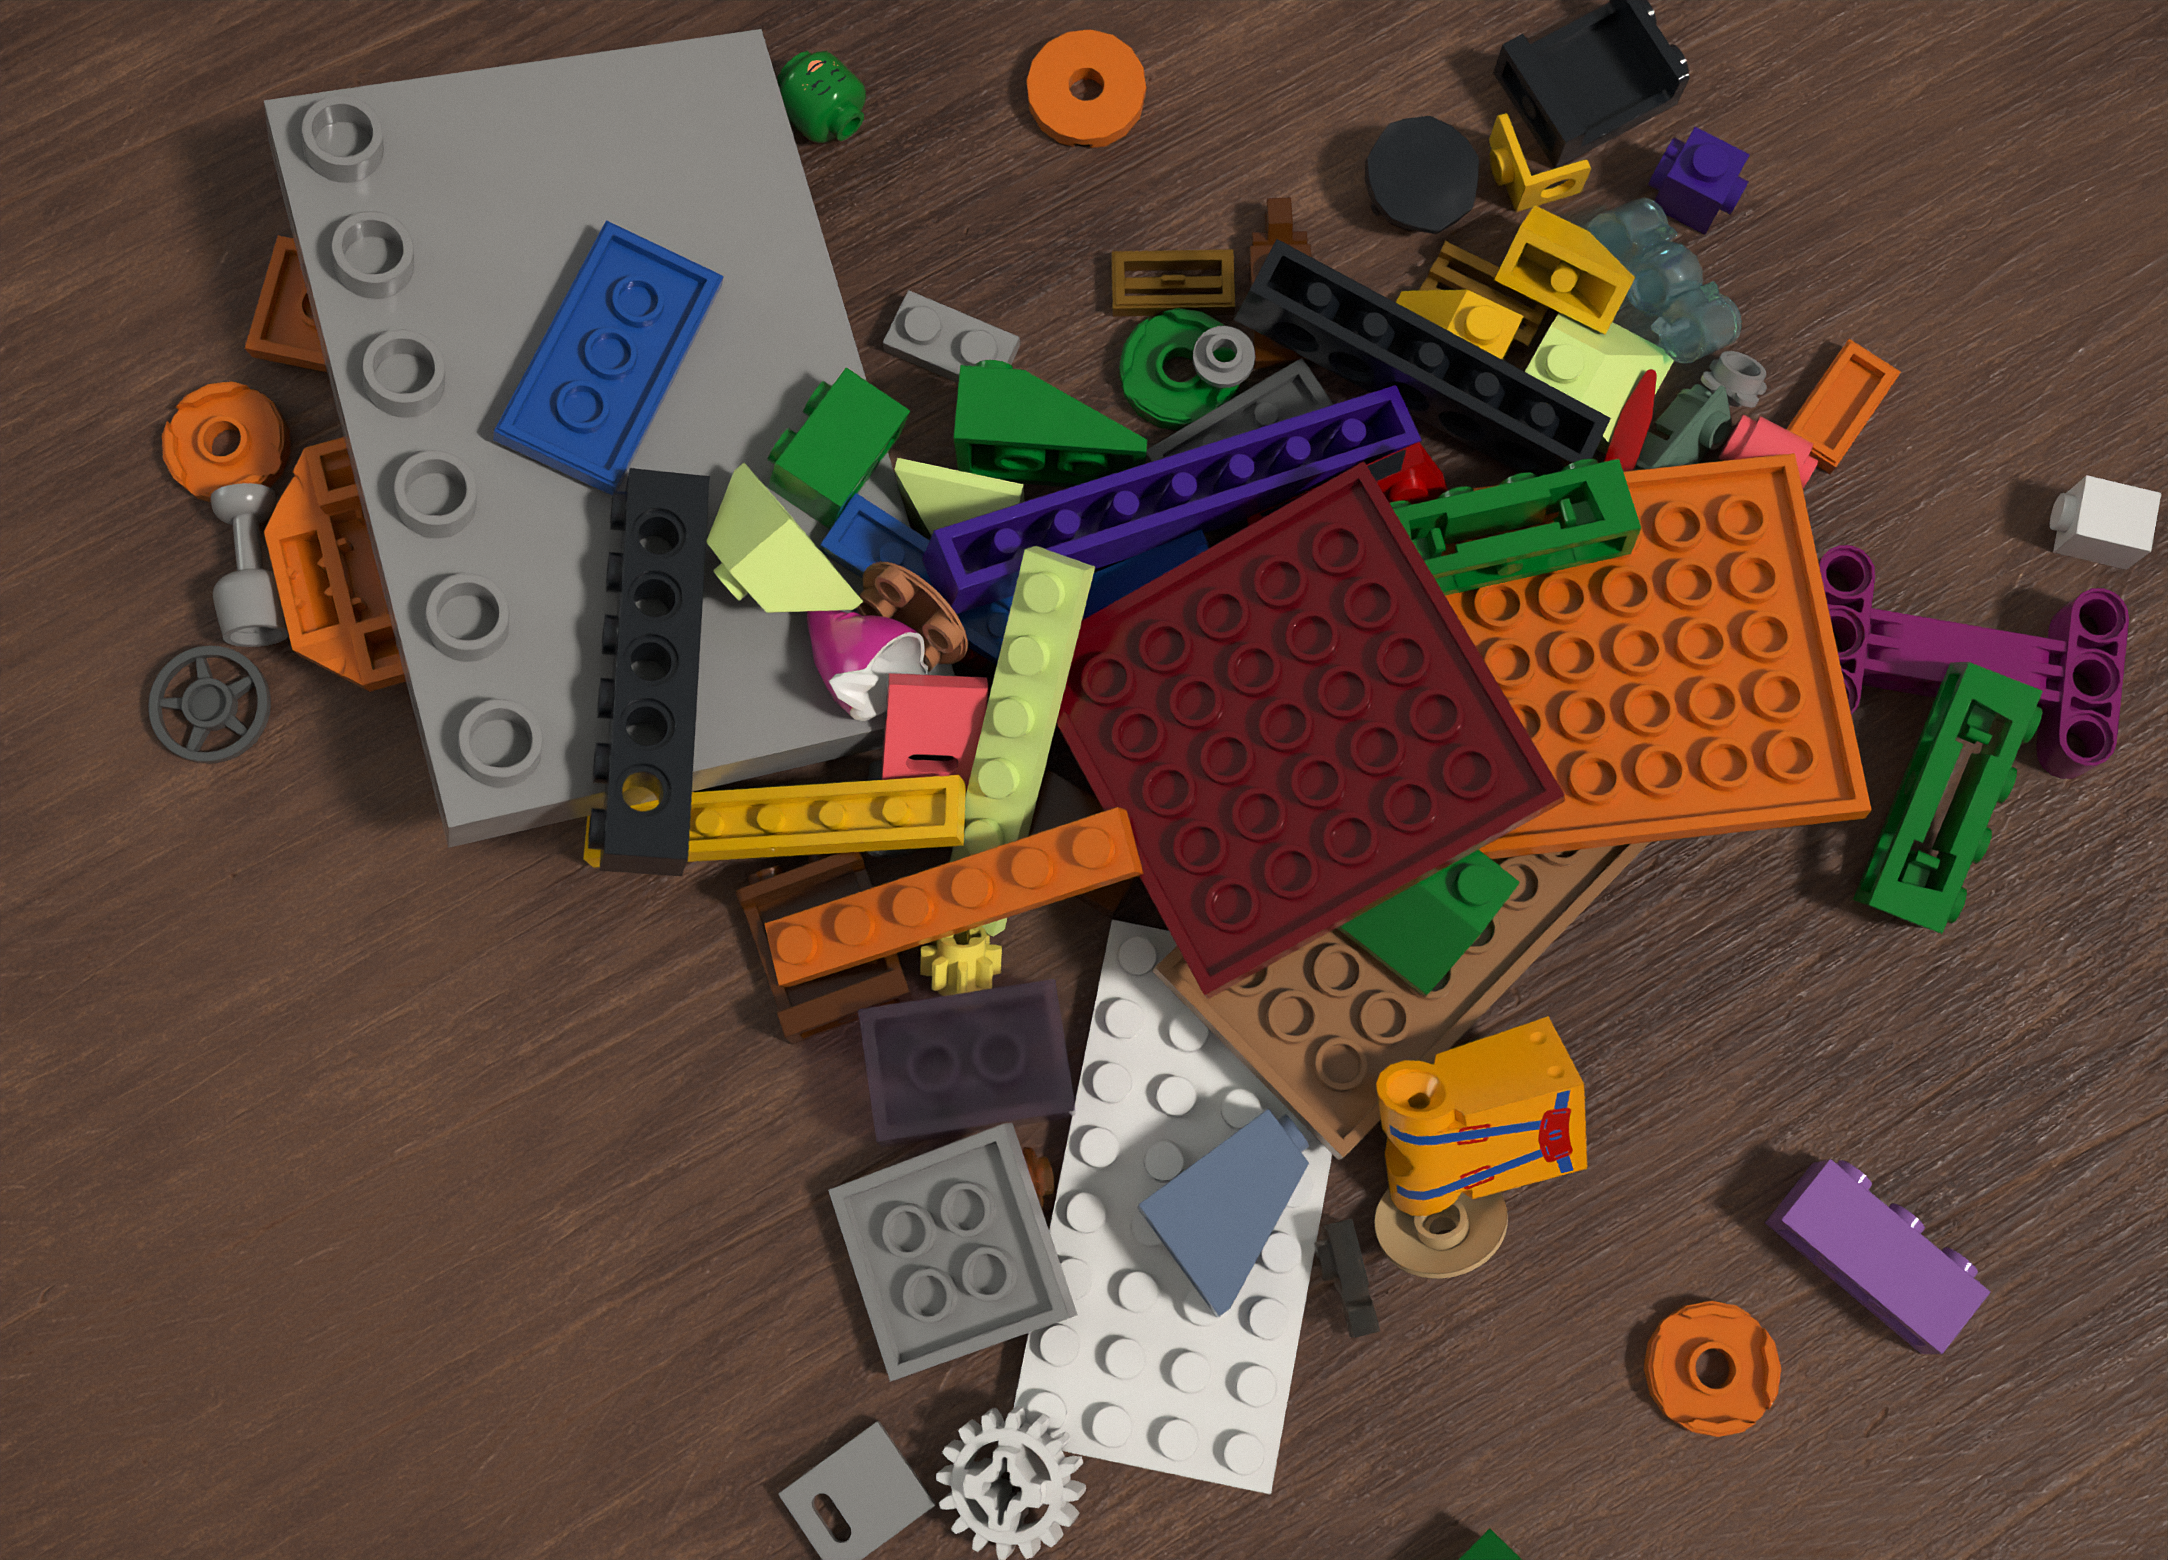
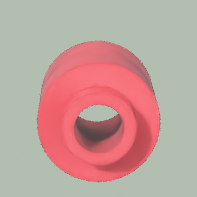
M1744 414L1738 420L1718 457L1722 461L1795 453L1802 488L1807 484L1818 463V460L1809 456L1813 447V443L1761 416L1755 421Z

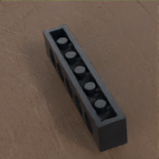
M1276 239L1234 319L1370 393L1396 385L1409 414L1520 473H1533L1536 477L1561 472L1573 462L1592 459L1611 420L1610 417L1278 239Z
M629 468L625 491L613 490L610 530L622 531L621 553L609 552L606 592L618 593L617 615H604L601 654L614 655L612 679L600 678L597 718L610 719L608 743L596 742L593 764V783L605 784L604 808H591L588 849L601 850L599 871L682 876L688 861L710 476ZM650 536L665 539L673 550L666 554H654L647 551L640 541ZM643 598H656L668 607L669 613L661 617L647 616L638 609L636 602ZM640 660H651L658 663L664 669L666 676L656 681L644 680L634 673L631 665ZM636 723H647L654 726L660 732L662 740L654 745H641L630 738L627 729ZM643 787L654 793L659 805L649 811H637L626 804L622 794L630 788Z

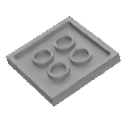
M1013 1123L1001 1124L828 1190L890 1382L1078 1315Z

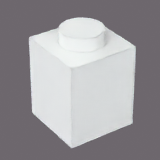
M2086 475L2067 493H2061L2055 501L2050 517V528L2057 531L2053 552L2127 570L2152 550L2161 493Z

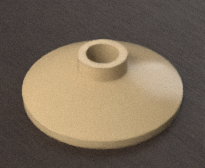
M1388 1188L1382 1196L1375 1213V1232L1379 1245L1386 1257L1397 1267L1410 1274L1436 1279L1459 1276L1484 1264L1500 1247L1506 1235L1508 1225L1507 1208L1501 1192L1476 1199H1471L1462 1192L1457 1200L1442 1212L1429 1216H1411L1396 1207L1391 1200ZM1441 1230H1452L1446 1234H1437Z

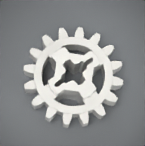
M1016 1406L1009 1412L1005 1422L998 1409L992 1408L982 1415L981 1425L971 1419L958 1430L963 1441L954 1439L944 1448L942 1453L954 1464L947 1465L941 1469L936 1475V1480L942 1484L950 1485L952 1491L939 1502L941 1509L957 1508L960 1517L951 1528L955 1534L963 1532L969 1527L976 1533L973 1539V1550L979 1552L991 1541L996 1543L998 1560H1006L1014 1551L1015 1546L1018 1545L1023 1556L1029 1559L1040 1550V1540L1050 1548L1053 1547L1064 1535L1060 1525L1070 1527L1077 1519L1080 1512L1069 1502L1079 1500L1086 1492V1485L1079 1481L1071 1480L1070 1475L1083 1464L1081 1456L1065 1457L1061 1449L1068 1443L1071 1436L1067 1431L1058 1434L1054 1438L1049 1436L1046 1431L1049 1426L1050 1417L1046 1414H1043L1031 1425L1026 1423V1414L1023 1406ZM998 1441V1447L993 1451V1459L983 1458L980 1462L974 1461L976 1454L982 1446ZM1006 1470L1010 1473V1481L1001 1479V1475ZM1012 1485L1021 1487V1490L1016 1495L1012 1492ZM1043 1504L1049 1505L1043 1517L1034 1522L1024 1524V1518L1028 1514L1029 1507L1040 1508Z

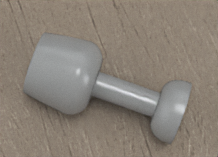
M252 483L232 484L221 487L211 494V506L214 514L221 521L233 525L237 571L223 576L213 589V601L223 640L228 644L241 647H261L279 643L285 640L289 634L274 572L263 569L259 523L266 521L273 514L276 507V493L270 487Z

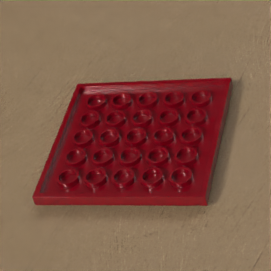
M1364 461L1099 610L1081 622L1056 723L1103 810L1107 811L1117 807L1127 810L1143 874L1139 876L1207 999L1212 998L1565 802V794Z

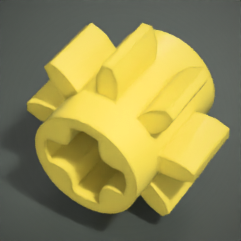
M982 926L930 942V945L921 947L920 975L932 976V990H937L940 995L947 999L955 1001L974 999L980 996L984 989H992L993 975L1001 974L1002 946L990 945V935L986 934Z

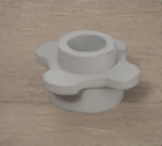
M1735 351L1723 352L1719 359L1711 362L1709 366L1711 372L1705 371L1701 377V382L1710 389L1712 395L1720 385L1725 387L1728 403L1734 407H1755L1759 401L1756 395H1763L1767 389V385L1763 382L1766 377L1764 367L1755 359Z

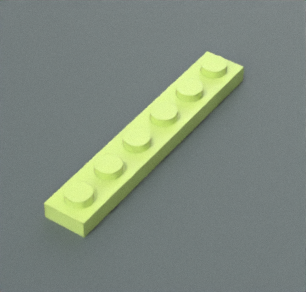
M1038 546L1024 550L965 796L964 846H953L950 862L1028 837L1095 566ZM1007 918L982 925V927L985 929L986 934L994 937L1005 930Z

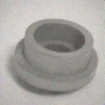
M1229 326L1211 328L1198 338L1194 346L1193 365L1195 371L1209 385L1219 388L1236 386L1247 379L1254 366V346L1248 336L1236 328ZM1227 347L1235 353L1236 357L1230 362H1220L1213 356V352L1217 348Z

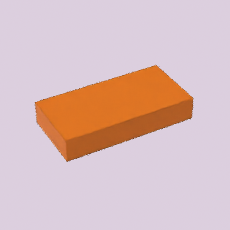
M1848 339L1786 430L1813 443L1809 456L1818 460L1816 466L1831 474L1901 372L1851 339Z

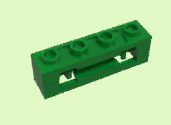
M1583 459L1569 464L1561 472L1536 477L1533 473H1520L1505 479L1498 486L1476 491L1471 487H1458L1442 493L1437 499L1413 505L1409 501L1390 503L1445 596L1629 555L1632 553L1641 530L1619 459L1598 463L1595 459ZM1559 512L1558 516L1553 519L1554 523L1456 544L1454 554L1441 556L1442 552L1446 550V544L1543 523L1545 515Z
M1950 662L1853 900L1941 934L1947 923L1952 924L1956 921L1966 901L1967 890L1962 885L1971 863L1977 864L1980 862L1989 847L1992 830L1987 825L1996 803L2002 804L2008 798L2015 784L2017 769L2012 767L2017 752L2021 743L2026 744L2031 740L2039 726L2042 709L2037 707V704L2043 692L2042 690L1971 662ZM1956 738L1973 744L1977 741L1983 743L1980 753H1971L1933 844L1932 850L1938 852L1937 857L1921 851L1911 850L1914 840L1923 843L1964 745L1955 741Z

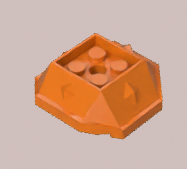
M342 437L305 447L293 470L295 476L279 499L264 530L292 650L300 657L369 692L406 682L345 439Z

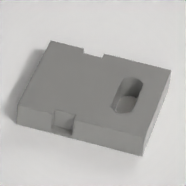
M880 1421L871 1425L778 1494L822 1560H862L936 1505ZM818 1494H827L850 1526L851 1536L848 1540H838L815 1508L814 1500Z

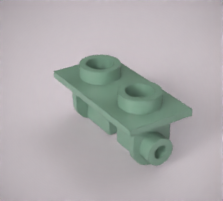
M1695 384L1691 389H1682L1675 400L1655 422L1657 430L1669 435L1670 438L1666 441L1647 432L1634 471L1698 464L1710 449L1715 450L1720 447L1727 438L1732 425L1726 388L1720 385L1713 395L1708 389L1699 384Z

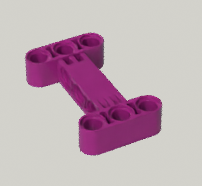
M1838 545L1829 549L1818 561L1833 633L1839 637L1842 643V652H1838L1851 715L1857 709L1861 699L1862 685L1936 698L1950 662H1971L2043 691L2037 707L2042 709V716L2038 726L2036 751L2042 768L2050 775L2060 779H2073L2107 761L2114 753L2118 736L2129 626L2128 609L2123 599L2116 593L2104 588H2092L2081 593L2052 617L2048 638L1874 609L1872 608L1875 568L1870 557L1863 550L1851 545ZM1826 570H1834L1841 573L1849 583V592H1842L1831 586L1827 579ZM2079 613L2086 614L2094 620L2098 635L2091 634L2083 628L2080 623ZM2073 672L2083 675L2091 685V696L2083 694L2076 688L2073 682ZM2067 732L2075 734L2082 740L2086 753L2084 758L2070 750L2067 744Z

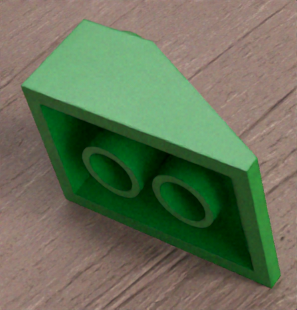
M998 360L979 361L975 366L960 365L954 428L958 471L1019 484L1074 487L1146 464L1147 439L1026 370L1013 369L1010 364Z

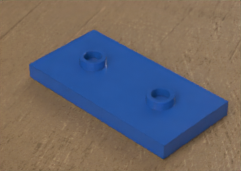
M606 220L494 430L493 440L612 495L613 490L619 489L722 286L724 276Z

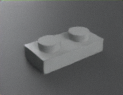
M908 290L883 341V347L886 353L959 383L960 365L975 366L977 362L983 360H998L1011 365L1020 348V337Z

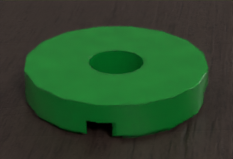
M1177 308L1163 311V315L1155 316L1151 320L1147 318L1134 328L1123 345L1119 377L1124 397L1138 416L1158 428L1179 431L1236 397L1239 384L1229 388H1219L1209 385L1198 374L1189 381L1176 382L1168 378L1163 371V366L1171 358L1180 356L1193 361V350L1198 338L1211 328L1224 326L1222 323L1203 312ZM1227 347L1217 348L1213 352V356L1220 362H1230L1236 357L1235 353Z

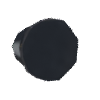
M1432 116L1406 118L1387 125L1365 160V183L1373 203L1371 204V209L1376 216L1382 215L1390 224L1407 231L1438 234L1458 222L1474 207L1478 185L1479 156L1467 138L1451 125Z

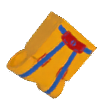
M1549 1016L1436 1054L1434 1065L1423 1061L1404 1060L1390 1064L1380 1072L1376 1086L1382 1129L1387 1135L1385 1160L1390 1197L1399 1210L1411 1216H1429L1442 1212L1452 1205L1462 1192L1471 1199H1476L1587 1169L1584 1082Z

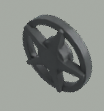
M201 646L177 655L162 668L150 691L148 712L155 734L170 751L192 762L213 764L238 757L259 740L269 719L271 696L264 675L247 657L226 647ZM206 658H224L234 661L245 668L249 676L227 686L213 678ZM196 661L198 680L185 690L183 697L163 699L166 688L173 677L182 668ZM255 686L258 705L254 721L248 729L236 717L238 699ZM162 708L182 711L186 719L194 725L187 748L179 745L169 734L163 720ZM227 726L243 736L237 742L224 749L213 752H199L210 731H217Z

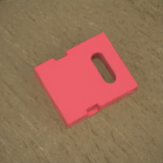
M889 673L881 780L960 775L966 784L967 790L987 709V678ZM920 754L945 755L955 758L950 761L913 760L909 757Z

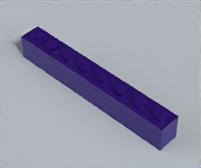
M1394 385L934 530L923 555L922 562L933 588L948 602L954 612L959 614L1014 596L1025 549L1038 546L1095 566V569L1140 555L1202 529L1203 533H1207L1247 520V518L1328 482L1363 461L1366 465L1422 440L1397 386Z

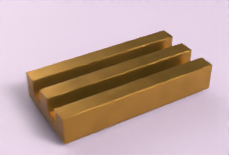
M1445 241L1437 260L1433 263L1419 291L1441 290L1437 288L1438 283L1441 282L1455 290L1467 289L1523 315L1524 317L1521 322L1526 325L1523 330L1518 328L1511 347L1525 353L1549 307L1495 281L1494 279L1500 267ZM1448 266L1451 267V268H1453V269H1455V270H1457V271H1459V272H1461V273H1463V274H1465V275H1467V276H1469V277H1471V278H1473V279H1475V280H1477V281H1479V282H1481V283H1478V282H1476V281H1474V280H1472V279H1470V278H1468V277H1466V276H1464V275H1462V274H1460V273H1458V272H1456V271H1454V270L1448 268ZM1497 291H1500V292H1502V293H1504V294H1506V295H1508V296H1510V297H1512V298H1514V299H1516V300H1518V301H1520V302H1522V303H1524V304H1526V305H1528V306L1534 308V310L1531 309V308H1529V307H1527V306H1525V305H1523V304H1521V303H1519V302H1517V301H1515V300H1513V299H1511V298H1509V297H1507V296H1505V295H1503V294H1501V293H1499V292H1497Z
M1233 249L1112 251L1113 317L1163 315V311L1177 308L1199 311L1207 315H1234ZM1221 269V276L1185 277V275H1163L1162 277L1125 278L1124 271ZM1222 292V294L1125 296V294Z

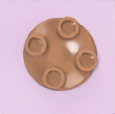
M880 561L872 563L866 568L862 579L863 591L859 594L863 602L856 607L861 616L888 617L900 621L917 631L924 640L925 654L923 662L928 666V672L938 663L954 664L962 660L968 649L965 630L954 610L937 590L915 573L894 563Z

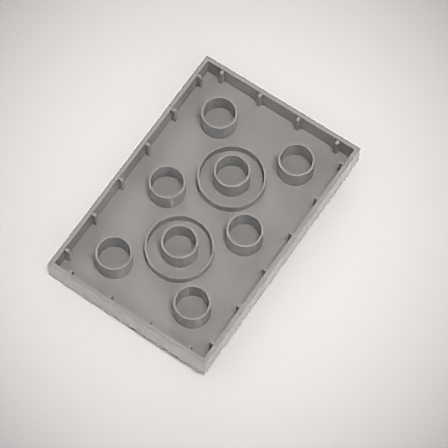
M762 29L264 100L268 140L448 848L589 816L591 808H604L605 784L593 783V764L596 742L608 743L610 719L597 718L600 678L612 679L614 655L601 654L604 615H617L618 593L606 592L609 552L621 553L622 531L610 530L612 495L494 441L493 434L605 221L607 220L724 276L722 286L629 467L710 476L706 541L735 469L742 463H745L765 487H768L774 464L767 460L768 456L787 428L798 433L809 417L803 413V409L819 384L825 381L832 386L846 367L866 380ZM887 453L858 494L910 527L891 460ZM629 469L618 489L619 491H625ZM767 488L820 550V544L830 529ZM650 536L640 541L647 551L654 554H666L673 550L671 545L660 537ZM706 542L692 792L883 748L887 711L867 721H859L852 718L834 701L813 660L811 639L807 625V611L767 613L749 593L739 601L713 572L722 562ZM826 556L859 595L863 591L862 578ZM643 598L636 602L638 609L647 616L661 617L669 613L668 607L656 598ZM857 608L854 610H840L842 612H855L859 614ZM640 660L631 665L634 673L644 680L656 681L666 676L664 669L658 663L651 660ZM938 663L928 672V675L955 676L952 664ZM636 723L627 729L630 738L641 745H654L662 740L660 732L654 726L647 723ZM633 787L622 794L628 806L657 800L654 793L643 787Z

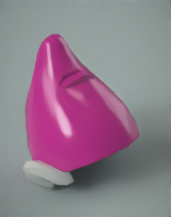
M840 610L807 611V625L815 665L834 701L855 720L867 721L887 711L886 700L889 673L928 675V666L923 662L925 654L923 637L904 623L888 617L861 616L855 612L847 613Z

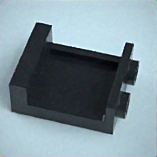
M1610 0L1604 6L1531 44L1524 34L1502 44L1493 74L1554 169L1678 104L1690 78L1688 64L1682 51L1676 45L1669 44L1656 25V16L1648 0Z

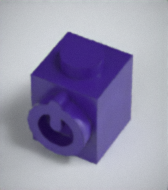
M1694 127L1686 143L1673 137L1648 183V186L1659 191L1652 208L1705 235L1718 211L1722 210L1731 215L1749 181L1738 175L1750 154L1697 127Z

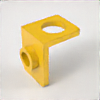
M1504 113L1497 116L1489 138L1492 148L1489 154L1490 167L1496 183L1499 186L1506 185L1515 212L1532 208L1534 205L1539 206L1569 197L1582 191L1591 171L1588 160H1582L1531 176L1508 114ZM1568 179L1566 182L1559 186L1544 190L1545 188L1556 182Z

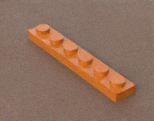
M1119 807L765 923L778 985L792 987L1142 875L1143 870L1127 810Z

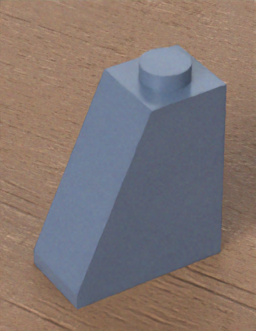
M1267 1109L1138 1204L1137 1207L1215 1317L1221 1316L1231 1308L1309 1165V1162L1301 1153L1309 1147L1301 1131L1286 1114L1277 1120L1270 1109Z

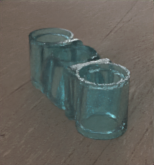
M1648 198L1635 199L1605 211L1592 219L1587 231L1635 277L1627 293L1629 301L1646 317L1657 319L1650 328L1660 336L1663 349L1674 361L1682 364L1693 363L1736 341L1742 326L1741 315L1736 304L1727 296L1719 293V287L1715 281L1703 286V270L1697 256L1683 244L1671 242L1678 233L1673 227L1668 225L1663 209L1655 201Z

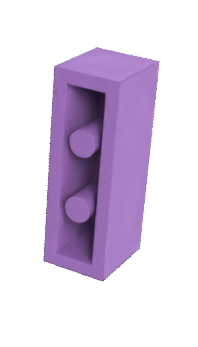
M1831 1159L1812 1163L1766 1220L1765 1224L1920 1354H1943L1990 1294V1291L1975 1279V1276L1978 1274L1976 1267L1953 1249L1944 1247L1941 1251L1921 1234L1925 1226L1911 1212L1895 1203L1888 1207L1869 1191L1872 1182L1852 1164L1844 1160H1839L1835 1163Z

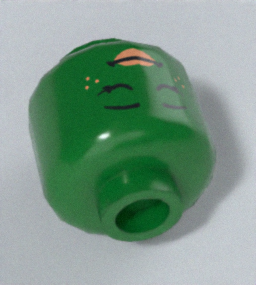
M805 51L794 56L782 68L778 75L777 83L788 119L807 139L814 143H825L834 138L843 141L851 137L859 129L864 120V114L861 111L866 100L865 86L836 56L828 51L814 53Z

